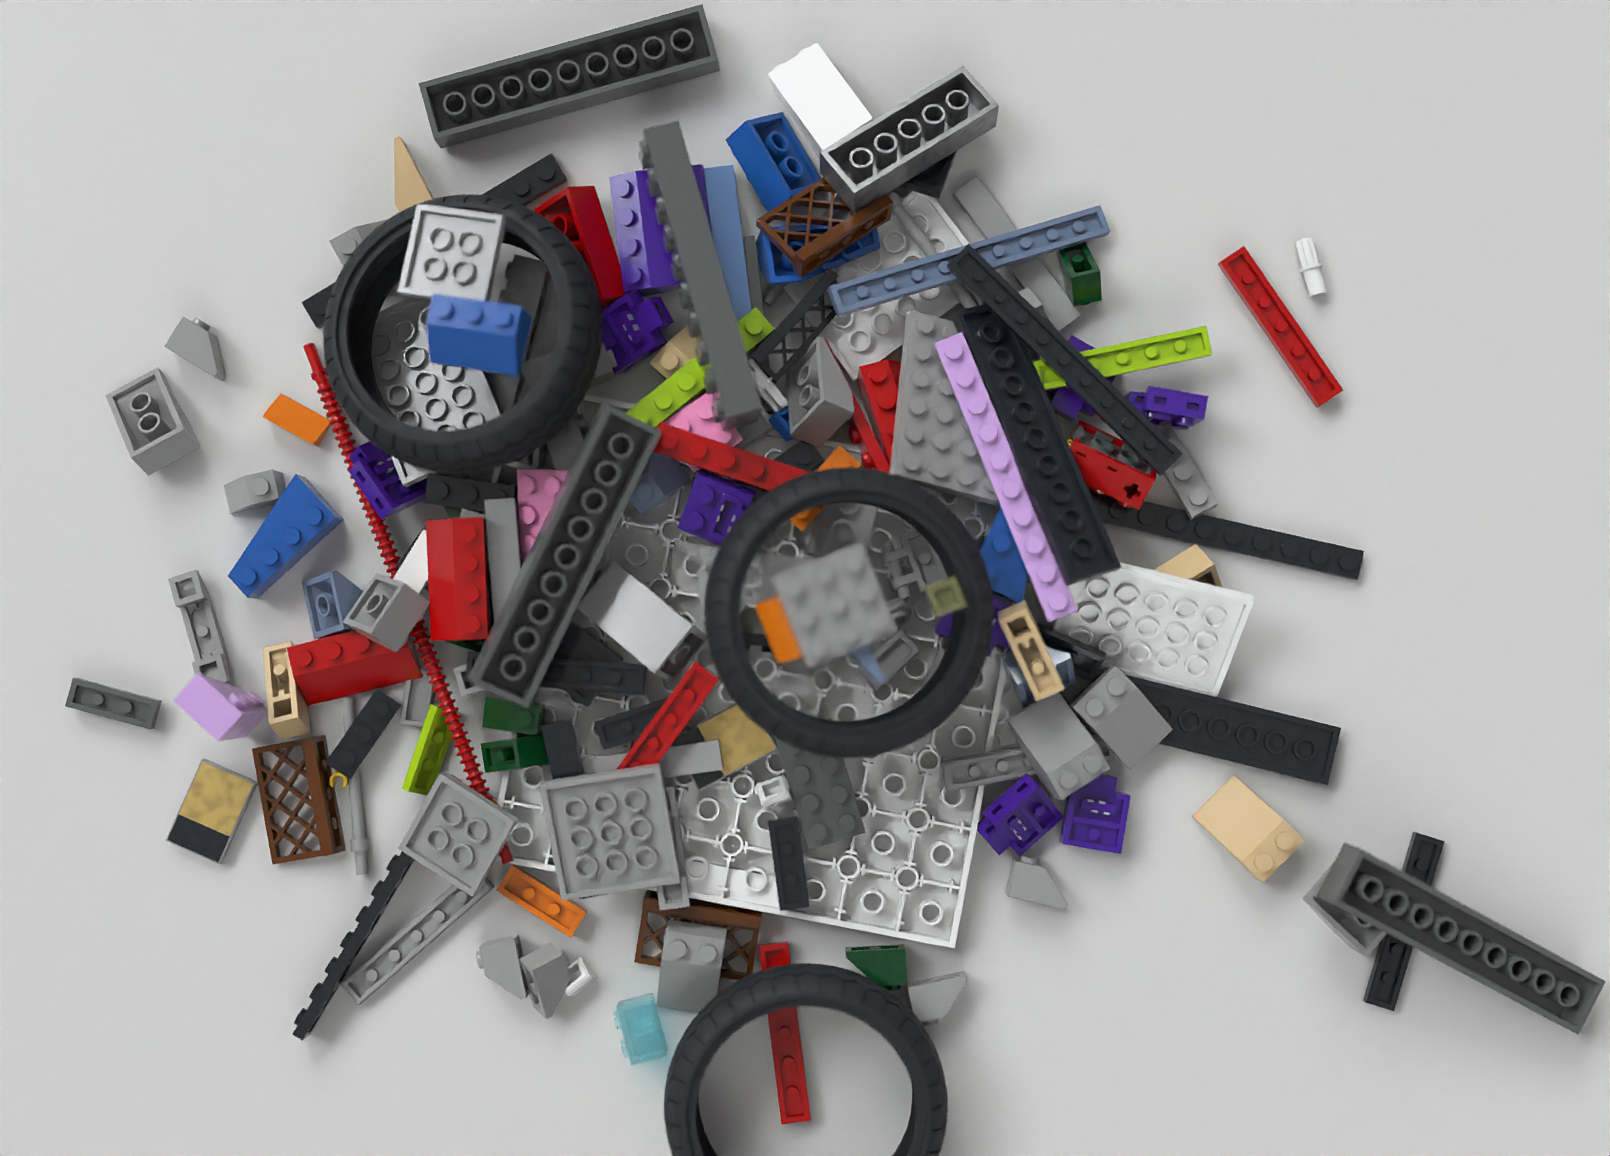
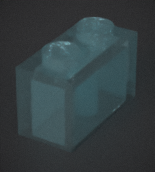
M653 992L619 1001L616 1005V1011H613V1019L616 1028L622 1029L624 1040H620L624 1058L629 1057L630 1064L634 1065L666 1056L668 1049Z

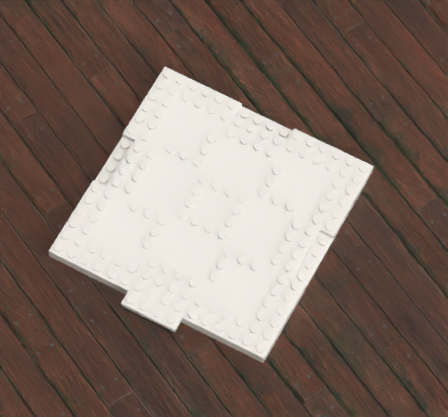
M586 395L577 412L578 415H584L589 429L601 403L608 404L624 413L636 404ZM772 430L742 450L773 460L798 443L800 439L794 438L786 442L776 430ZM827 440L820 448L816 447L824 462L840 445L862 464L860 457L862 452L859 446ZM676 460L692 481L645 517L629 499L586 590L592 588L599 580L601 571L615 561L705 633L704 616L701 614L697 571L701 567L708 574L710 573L720 545L677 528L698 472L694 474L687 463ZM822 462L821 464H819L817 467H815L814 469H812V470L809 471V472L817 471L818 468H819L824 462ZM708 471V472H710V473H713V474H715V475H718V476H720V477H722V478H725V479L730 480V481H732V482H735V483H737V484L740 483V481H737V480L728 478V477H726V476H723V475H720V474H717V473ZM921 486L940 499L954 512L968 529L978 548H980L1000 505L996 506ZM878 508L867 557L874 574L878 575L877 582L885 601L888 602L900 597L898 590L893 588L891 583L893 577L889 567L885 566L882 556L884 553L880 545L887 541H892L895 550L901 549L903 546L900 536L916 531V529L898 516ZM814 520L803 532L790 521L786 522L771 535L756 555L748 571L741 598L748 605L740 615L742 632L766 634L756 610V605L759 601L765 552L816 560L821 558L807 554ZM908 559L900 560L904 575L912 573ZM917 583L909 585L912 597L907 599L912 610V616L905 625L896 627L897 632L901 629L921 652L878 691L858 672L857 668L860 665L848 652L810 668H807L803 656L781 663L777 661L774 653L761 652L762 646L750 645V650L747 653L764 684L785 704L804 714L821 719L831 718L832 721H854L884 714L912 698L922 688L938 648L946 650L949 639L933 633L939 617L934 616L926 592L920 593ZM576 608L571 620L623 657L621 663L644 665ZM897 632L868 643L873 654ZM706 640L672 683L654 674L647 668L645 695L599 692L590 706L586 707L563 689L538 687L531 702L546 704L543 724L572 718L581 759L629 752L638 739L603 750L594 724L595 721L669 697L695 661L699 662L717 677L718 674L713 665ZM998 644L994 645L990 656H986L983 668L974 686L961 705L947 720L923 738L888 753L869 757L843 758L866 833L808 850L798 817L810 907L780 911L768 820L798 816L793 797L788 802L764 810L756 788V784L784 775L790 791L778 749L698 791L690 774L663 778L665 788L674 787L685 854L689 898L955 948L985 785L949 792L945 791L941 761L1020 746L1006 721L1024 709L1007 675L1001 657L1008 649ZM721 680L718 681L682 732L736 704L726 691ZM511 732L510 739L534 734ZM542 765L503 771L497 805L519 819L507 839L514 859L510 864L556 872L539 786L544 781ZM498 855L496 861H500V862H501V859H500V857H499V855ZM657 886L642 889L657 891Z

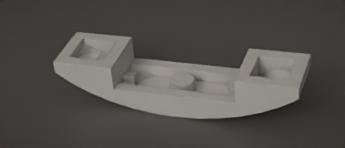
M194 570L169 578L168 581L176 607H179L195 659V662H192L195 675L199 673L224 683L230 682L227 655L221 630L199 571Z
M666 787L665 791L681 882L657 886L660 910L690 906L683 839L674 787Z

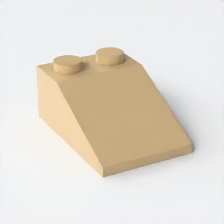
M1232 775L1192 816L1254 879L1262 883L1305 841L1283 818L1235 775Z

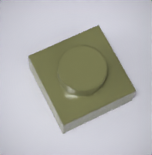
M955 576L924 587L935 617L966 606Z

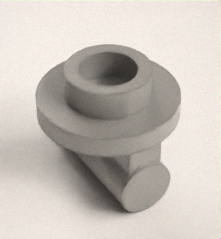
M900 597L886 602L895 626L901 627L905 625L912 616L908 600H901Z

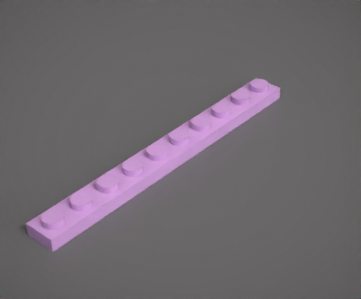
M958 333L934 343L1048 623L1076 612L1077 608L1068 587L1064 583L1026 494L1010 446L963 333Z

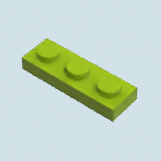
M430 704L402 786V789L408 792L422 795L429 794L439 775L451 740L450 738L453 735L452 732L447 731L450 728L449 724L444 723L447 720L446 716L441 715L444 712L443 708H439L437 705Z

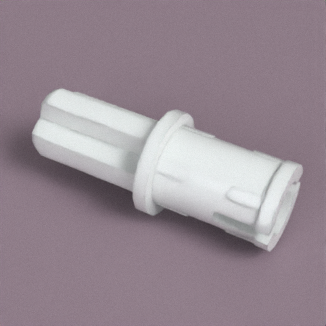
M1304 238L1298 240L1295 246L1302 267L1299 272L1304 275L1309 297L1327 293L1328 291L1325 287L1320 268L1323 264L1318 261L1313 239Z
M751 358L749 365L758 394L773 412L776 413L787 406L788 401L771 382L773 378H768Z

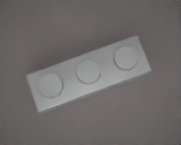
M1174 430L1165 433L1164 436L1183 454L1163 475L1192 520L1217 507L1218 502Z

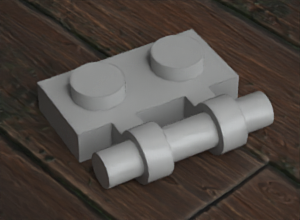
M917 530L900 536L903 546L901 549L895 550L892 541H887L880 545L884 553L882 556L885 566L889 567L893 577L891 583L894 590H898L901 600L912 597L909 588L911 584L917 583L920 593L925 592L924 587L947 579L945 569L938 555ZM905 558L908 559L912 569V573L904 575L899 562Z

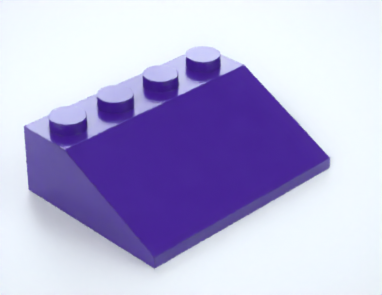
M702 164L692 165L712 234L704 167ZM647 170L633 171L609 177L623 290L626 294L640 292L642 297L680 289V281H674L670 264L673 263L672 253H666L662 238L664 236V225H658L654 210L656 208V197H650L646 182L648 180Z

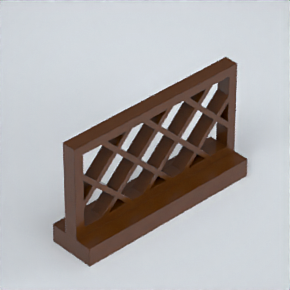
M823 177L758 218L756 226L794 264L793 271L802 278L889 221L893 200L885 194L856 213H853L846 203L834 202V194L837 192ZM818 191L831 192V200H815L813 195ZM796 205L809 207L808 216L790 214V212ZM812 207L830 209L829 218L811 216ZM833 210L850 211V217L845 220L833 219ZM773 220L786 221L785 230L772 229L768 223ZM789 222L807 224L806 233L788 231ZM810 224L828 226V230L824 234L809 233ZM787 239L805 241V246L795 252L787 244Z
M325 735L252 748L272 865L333 855L345 851L335 787H331L329 783L332 770L331 766L325 763L329 758ZM302 745L304 758L298 765L288 758V755L293 747ZM286 748L283 753L279 751V749ZM270 751L279 758L272 770L264 765L263 752ZM284 762L295 769L288 782L277 775ZM300 774L308 779L309 787L305 794L293 786ZM273 779L285 787L277 799L269 794L268 786ZM289 791L301 799L294 811L282 803ZM305 803L312 807L314 811V817L310 823L298 815ZM278 808L290 816L283 828L274 822L273 815ZM294 820L306 828L299 840L287 832ZM310 832L318 837L320 850L312 851L303 844ZM284 837L295 846L289 855L281 857L279 843ZM299 849L304 852V853H298V854H297V852H298Z
M646 891L642 906L635 963L661 966L662 952L652 957L642 955L643 945L653 939L661 951H663V943L658 935L666 930L668 921L671 920L669 916L675 917L672 919L675 921L688 919L695 924H699L698 921L704 922L701 925L717 924L721 928L733 927L730 930L727 929L726 938L730 939L737 950L726 958L723 957L722 966L726 969H721L720 977L740 980L752 974L762 917L761 911L689 898V907L660 910L657 891ZM648 913L661 915L666 924L654 932L647 922ZM739 929L752 930V940L741 947L733 934ZM646 930H647V932H648L650 935L645 938V932H646ZM748 948H750L749 956L745 952ZM741 954L747 962L746 973L734 971L728 962Z

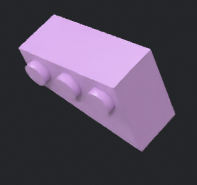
M199 673L194 676L173 700L217 741L246 737L268 713V710L263 706L264 700L252 691L248 693L245 690Z

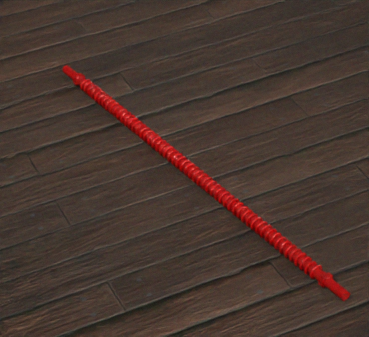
M308 343L303 348L313 371L310 375L319 387L317 393L322 394L320 401L325 402L323 409L328 410L326 416L331 418L329 424L334 425L332 432L337 433L335 440L340 441L338 447L343 449L341 455L346 456L344 463L349 464L347 471H349L354 465L349 456L357 448L353 446L356 441L350 438L353 433L347 430L350 425L344 422L347 417L342 416L344 410L338 407L340 404L335 399L336 396L330 385L327 369L323 367L314 343ZM354 482L353 486L358 488L356 494L361 495L359 502L364 503L362 510L367 511L365 518L370 519L368 525L373 527L371 533L376 534L374 541L379 542L377 549L382 550L380 557L385 558L383 565L388 566L386 572L391 573L390 578L393 579L398 572L395 566L401 557L396 556L395 553H397L398 549L393 548L395 542L389 539L392 534L386 531L389 528L388 525L383 523L386 518L382 520L358 484ZM421 619L415 624L412 629L413 632L410 634L416 638L413 643L418 644L417 652L422 653L420 660L425 661L423 668L428 669L426 676L431 677L429 684L434 685L432 692L437 693L435 700H439L440 704L438 707L443 708L444 712L441 715L446 716L447 719L444 723L450 726L447 729L448 732L453 734L450 739L456 741L453 747L459 749L457 756L462 757L460 764L465 765L463 772L468 773L466 780L471 781L469 787L491 801L493 796L488 795L490 788L485 787L487 780L481 777L484 772L478 769L481 764L475 762L478 756L472 754L474 747L469 746L471 739L466 738L468 731L463 730L465 723L460 722L462 715H458L457 711L459 708L454 707L456 700L451 699L450 695L453 692L447 689L450 684L444 681L447 676L441 674L444 668L438 666L440 659L435 658L437 651L432 650L434 644L429 642L431 636L426 634L428 628L423 627L425 620ZM507 841L499 853L503 865L514 861Z

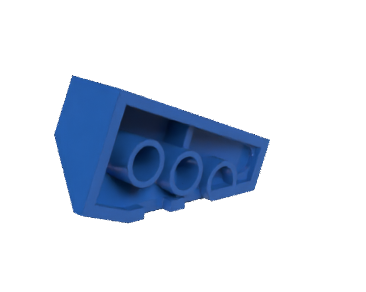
M807 224L790 225L788 231L806 233ZM810 224L809 233L824 234L827 232L828 226ZM775 226L771 228L777 230H785L786 226ZM875 229L800 278L793 271L794 264L761 230L756 240L760 270L769 285L802 282L826 272L829 268H836L877 251L881 247L878 230ZM787 239V244L796 252L805 246V241Z

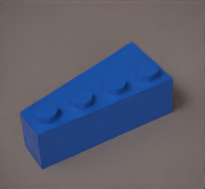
M295 474L228 577L247 598L258 599L344 519L305 477Z
M999 507L979 550L988 571L992 592L1017 604L1023 601L1028 572L1003 511Z

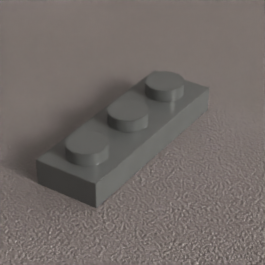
M73 678L65 707L147 729H154L162 700L81 678Z

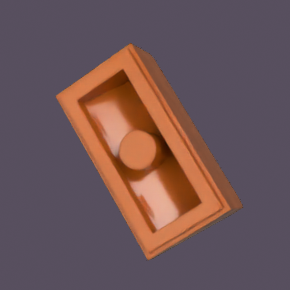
M281 393L263 415V418L318 447L330 427L329 419Z
M775 596L758 603L756 610L777 661L782 663L802 657L779 597Z

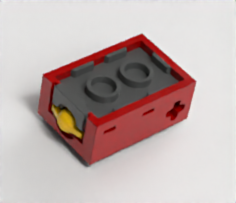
M1079 420L1067 442L1086 485L1097 494H1107L1115 498L1122 506L1134 507L1139 510L1156 480L1157 473L1123 440Z

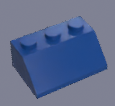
M783 112L746 120L726 139L733 156L737 159L747 180L751 183L767 212L821 179Z
M433 293L426 322L430 362L432 364L519 377L532 317L522 306Z

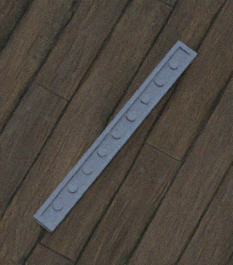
M1098 205L969 245L996 270L1107 236L1111 231L1102 208ZM965 246L829 286L828 293L837 317L959 281L947 268V265Z

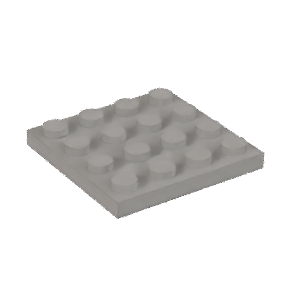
M660 763L542 781L539 784L561 901L681 882Z

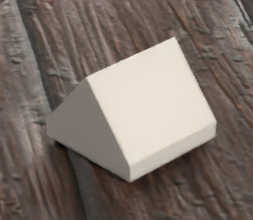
M784 775L756 784L764 810L792 800Z
M581 957L567 967L570 980L565 992L568 996H574L597 978Z

